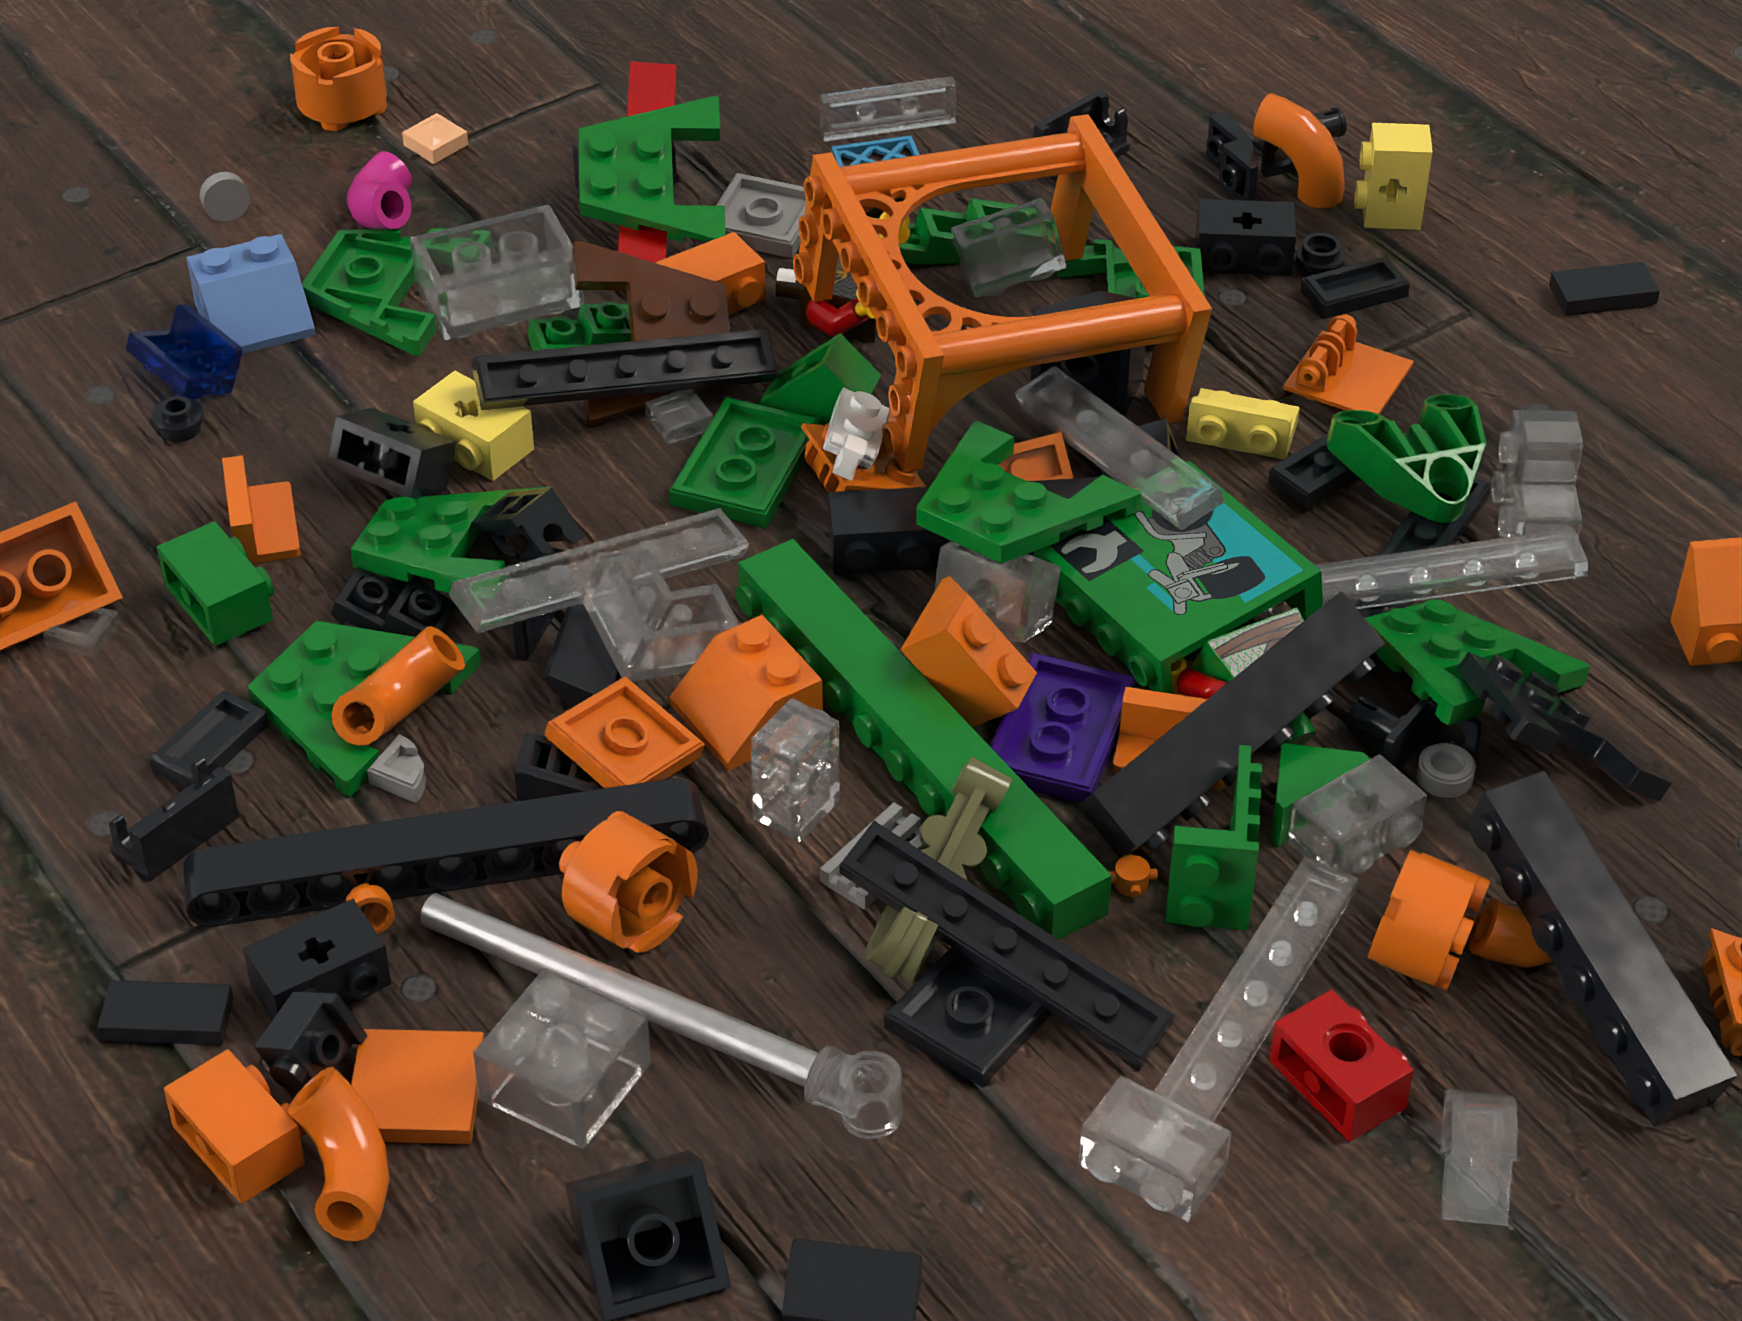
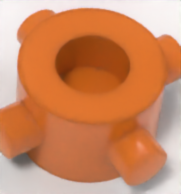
M1133 854L1121 857L1116 862L1115 871H1108L1112 875L1111 883H1114L1116 890L1132 898H1138L1147 891L1149 880L1158 879L1157 869H1150L1147 860Z

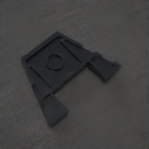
M1469 651L1456 669L1479 698L1485 701L1488 697L1494 702L1489 711L1502 723L1504 720L1510 722L1505 731L1515 741L1548 755L1557 742L1594 758L1626 788L1656 801H1660L1672 783L1591 722V715L1575 703L1558 697L1556 694L1560 690L1559 687L1543 675L1531 671L1525 677L1516 665L1499 655L1494 654L1489 661Z

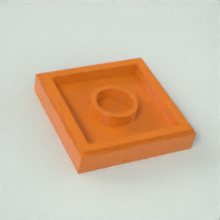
M626 676L549 721L544 734L549 741L604 788L665 780L700 758L705 745Z
M364 1029L368 1036L362 1045H358L351 1086L371 1110L384 1142L472 1144L486 1046L484 1032Z

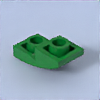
M614 302L581 304L578 319L562 317L530 319L527 336L531 347L535 351L631 342L628 304H617Z

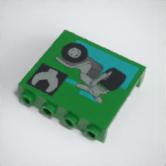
M1191 461L1137 489L1141 491V509L1138 512L1125 517L1121 510L1104 516L1103 525L1089 531L1078 527L1068 529L1060 533L1059 542L1034 551L1037 569L1034 570L1033 576L1040 592L1047 598L1053 597L1064 607L1069 618L1076 626H1084L1097 638L1106 654L1118 657L1129 668L1132 676L1140 685H1148L1153 691L1173 694L1172 663L1205 645L1206 641L1224 635L1278 603L1284 601L1292 609L1297 607L1304 619H1307L1323 606L1322 571Z

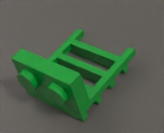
M1239 745L1238 771L1233 812L1230 818V829L1218 830L1175 826L1165 923L1184 924L1194 927L1205 926L1248 930L1259 852V842L1257 841L1260 826L1259 809L1262 764L1251 763V746Z

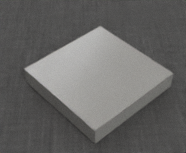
M736 173L716 205L724 206L726 235L735 232L755 251L793 258L801 242L798 222L800 216H804L806 199L804 187Z

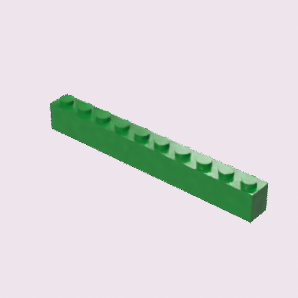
M794 539L738 562L739 586L735 589V595L742 612L746 616H753L754 618L763 615L822 679V693L831 710L836 714L841 713L854 727L861 743L866 747H872L885 761L892 777L898 782L903 781L917 796L921 808L928 816H946L956 796L955 793L951 792L952 787L962 767L971 756L1012 778L1010 786L998 808L993 814L987 813L977 834L986 843V856L979 865L987 881L995 889H1002L1016 905L1019 915L1058 940L1109 915L1112 875Z

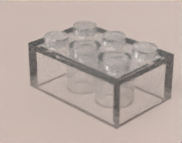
M549 204L410 237L415 285L429 312L435 314L436 326L443 340L466 337L472 333L500 326H510L521 321L549 314H558L584 304L583 290H575L572 258L573 245Z

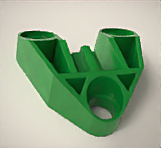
M1441 394L1430 396L1424 400L1418 424L1410 425L1407 433H1402L1394 420L1391 421L1371 411L1347 410L1338 412L1332 417L1326 445L1336 458L1382 498L1432 521L1451 523L1458 520L1463 514L1486 446V438L1478 406L1473 400L1461 395ZM1436 492L1447 494L1448 496L1452 497L1455 501H1447L1441 498Z

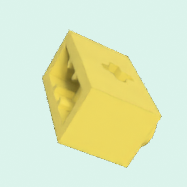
M1372 123L1370 142L1362 141L1360 147V170H1366L1365 179L1356 181L1354 195L1355 209L1363 210L1364 228L1421 230L1433 153L1429 125Z
M453 371L413 401L416 425L456 441L453 460L460 463L464 468L473 470L491 481L496 480L534 450L531 410L523 406L481 410L475 381L457 371Z

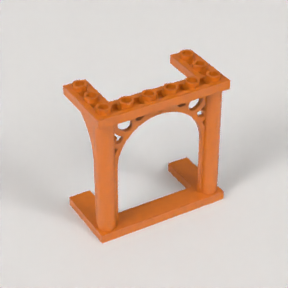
M1089 114L1070 117L1067 133L840 167L832 152L813 155L810 177H806L804 180L806 206L804 216H800L798 222L801 242L799 254H795L793 258L794 274L800 284L804 283L813 302L832 299L838 256L840 257V263L844 272L851 274L858 287L861 304L863 307L870 309L876 321L877 332L881 341L888 343L895 356L897 370L894 385H891L888 391L890 409L888 421L882 426V440L886 451L889 454H894L903 473L923 468L930 433L941 418L957 402L994 378L1034 365L1155 344L1143 391L1161 420L1167 419L1168 424L1182 421L1212 308ZM1058 175L1046 230L1064 260L1083 258L1095 207L1150 297L1030 317H1003L984 314L953 304L924 286L906 265L900 252L898 234L905 219L912 211L937 196L959 190ZM900 197L904 199V201L896 202L894 200ZM873 208H878L886 212L890 218L876 219L867 216L866 213ZM877 233L882 234L884 238L880 239ZM913 298L919 300L921 304L917 306ZM939 314L946 317L950 324L940 331H930L924 319L930 315ZM963 325H970L974 327H967L966 329L961 330Z

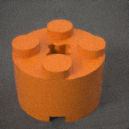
M327 27L307 33L294 44L295 52L294 54L290 53L296 104L305 116L321 122L322 128L329 131H339L346 128L350 122L359 121L371 115L381 114L387 109V91L381 44L374 35L354 28V35L340 34L339 27Z
M616 811L611 814L607 820L593 828L581 842L571 843L564 850L559 861V869L564 874L562 901L568 916L612 944L624 950L625 948H630L636 953L646 952L655 948L675 931L684 917L676 912L684 894L693 898L697 886L698 869L692 852L675 840L623 811Z
M1410 850L1391 893V899L1384 916H1382L1367 958L1378 962L1381 966L1447 992L1460 958L1450 955L1449 952L1462 954L1476 920V916L1466 913V910L1479 912L1491 879L1428 854H1421Z

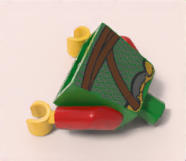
M1293 608L1206 641L1192 664L1193 668H1187L1184 658L1172 663L1173 694L1202 699L1210 698L1304 621L1298 608ZM1304 712L1289 722L1296 732L1286 739L1284 743L1302 745L1316 735L1315 728Z

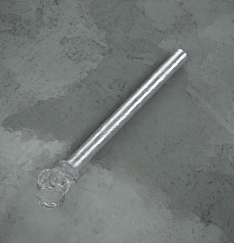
M437 893L432 894L424 903L420 915L422 926L804 1086V1099L808 1103L818 1107L824 1106L840 1113L842 1123L846 1129L857 1137L866 1139L882 1138L891 1134L900 1125L903 1117L901 1067L894 1058L886 1053L862 1051L855 1055L845 1053L842 1048L832 1044H827L818 1053Z

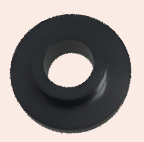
M1310 234L1304 238L1303 243L1297 249L1296 261L1298 265L1312 275L1341 268L1344 264L1345 254L1341 248V242L1331 234Z
M183 396L169 397L159 403L152 411L154 428L160 432L164 439L171 442H184L194 438L200 432V425L204 420L203 408L200 403Z

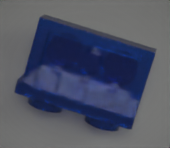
M187 304L177 305L170 330L130 332L125 349L143 364L145 370L156 374L170 385L175 394L191 399H199L202 395L232 393L243 349L239 344Z

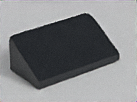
M570 601L543 679L572 708L615 682L632 628L631 625L621 618L580 601Z
M794 1239L789 1256L782 1320L915 1321L922 1283V1257L914 1253Z

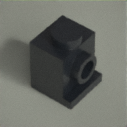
M292 992L254 1048L269 1066L270 1076L276 1083L290 1091H300L322 1070L328 1067L336 1069L353 1044L362 1045L368 1035L338 994Z

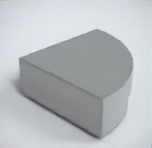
M399 734L367 770L369 784L417 803L426 785L424 763L418 754L415 744Z

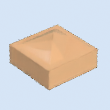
M438 113L402 132L404 146L433 164L468 145L467 131Z

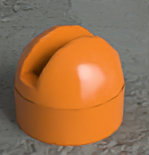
M364 883L353 888L346 896V902L354 899L360 909L362 905L366 904L364 915L377 934L387 930L393 923L395 917L393 904L384 888Z

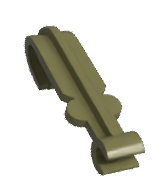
M971 756L962 767L952 787L951 792L955 793L956 796L946 816L932 815L920 826L919 839L922 845L926 847V849L921 851L967 880L963 868L976 867L983 861L987 852L985 841L977 833L987 813L993 814L998 808L1010 786L1012 778ZM887 905L868 942L865 958L881 966V974L890 979L897 975L913 984L938 939L934 936L938 924L928 920L927 916L918 911L915 913L903 907L898 912Z

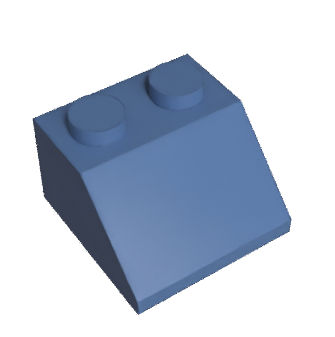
M282 234L270 237L262 236L249 242L225 248H213L204 253L186 257L194 302L220 360L316 336L296 262Z

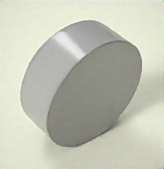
M219 172L211 175L204 181L200 189L201 204L206 213L217 221L227 222L239 218L245 213L250 203V194L243 180L231 172Z
M1448 743L1434 744L1424 749L1419 756L1416 772L1417 781L1424 790L1435 796L1444 798L1458 797L1470 790L1473 784L1476 763L1472 755L1462 747Z

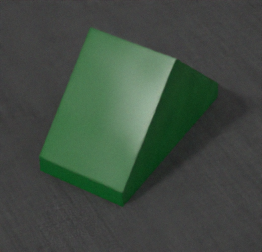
M1282 743L1276 780L1271 841L1279 848L1364 799L1371 759L1363 752Z

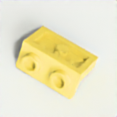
M1201 388L1198 396H1194L1189 405L1186 441L1284 460L1287 458L1295 433L1300 407L1283 404L1274 400H1262L1235 395L1226 391Z

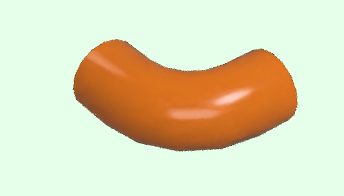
M432 626L426 627L375 672L338 698L331 714L333 727L338 735L347 743L357 746L369 745L385 735L464 669L465 661L460 650L445 633Z

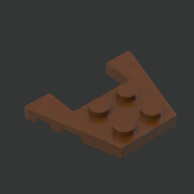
M574 241L572 258L575 290L627 291L631 341L730 332L725 284L584 241ZM717 387L584 400L586 427H597L605 424L607 419L626 413L628 416L645 411L647 406L672 399L674 402Z

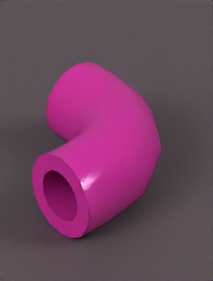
M381 151L371 158L355 175L347 192L346 203L353 218L360 226L368 229L388 230L398 229L406 224L412 210L411 199L407 192L412 184V177L408 168L395 155Z

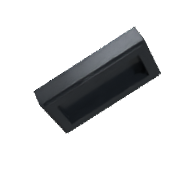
M1384 256L1304 277L1301 280L1300 292L1321 318L1326 319L1408 297L1410 282L1391 260Z
M1644 262L1551 272L1549 287L1565 315L1655 305L1658 302L1660 293Z
M223 690L149 757L152 772L187 788L193 784L191 765L203 757L207 763V771L211 778V773L214 770L226 766L269 725L267 711Z
M110 980L97 1027L100 1040L110 1042L223 1045L234 999L231 984Z

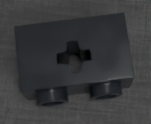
M1199 199L1195 248H1200L1202 272L1292 276L1296 243L1294 202Z
M368 408L336 416L327 465L404 497L415 499L447 489L456 441L377 409Z
M354 899L243 947L250 986L272 1021L292 992L334 993L340 996L345 1005H348L356 1000L367 998L378 990L391 985L386 946Z

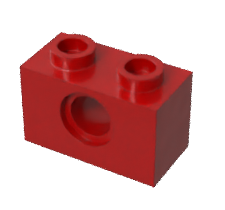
M1332 989L1275 1021L1269 1061L1349 1142L1407 1108L1414 1069L1399 1049L1389 1046L1368 1025L1363 1014L1355 1007H1349Z

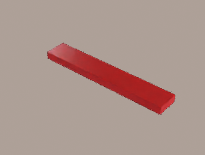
M630 61L627 117L674 105L677 65ZM643 225L640 226L639 230L619 226L618 252L653 263L666 258V231Z

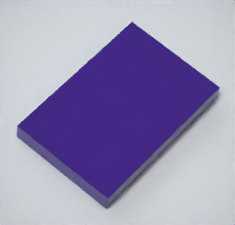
M1031 652L1027 662L1037 674L1018 709L1004 714L990 747L1032 791L1080 803L1093 793L1099 785L1120 732L1121 709L1125 687L1136 688L1137 681L1132 676Z

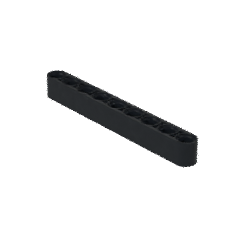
M672 778L213 846L194 851L183 862L186 913L194 923L206 927H214L329 910L345 903L346 896L350 891L364 883L384 888L391 900L559 875L563 874L559 869V861L564 850L573 842H581L593 828L607 820L616 811H623L675 840L692 853L701 849L706 844L709 831L697 785L687 779Z

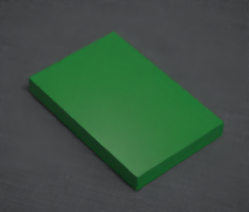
M726 397L670 488L669 505L767 528L805 461V445L810 439L801 426L803 423L820 425V419Z

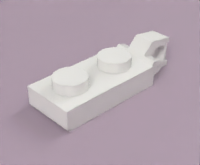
M844 387L842 388L835 403L823 445L824 450L837 455L832 473L852 481L858 465L869 470L871 469L879 453L883 437L882 426L886 423L889 408L882 405L876 397L862 391L852 392Z

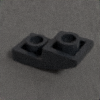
M1226 111L1214 114L1209 119L1206 155L1221 166L1219 170V183L1239 200L1255 201L1259 167L1255 148L1243 128Z
M358 567L336 599L331 615L359 628L416 637L429 626L443 632L459 603L413 579L402 590Z

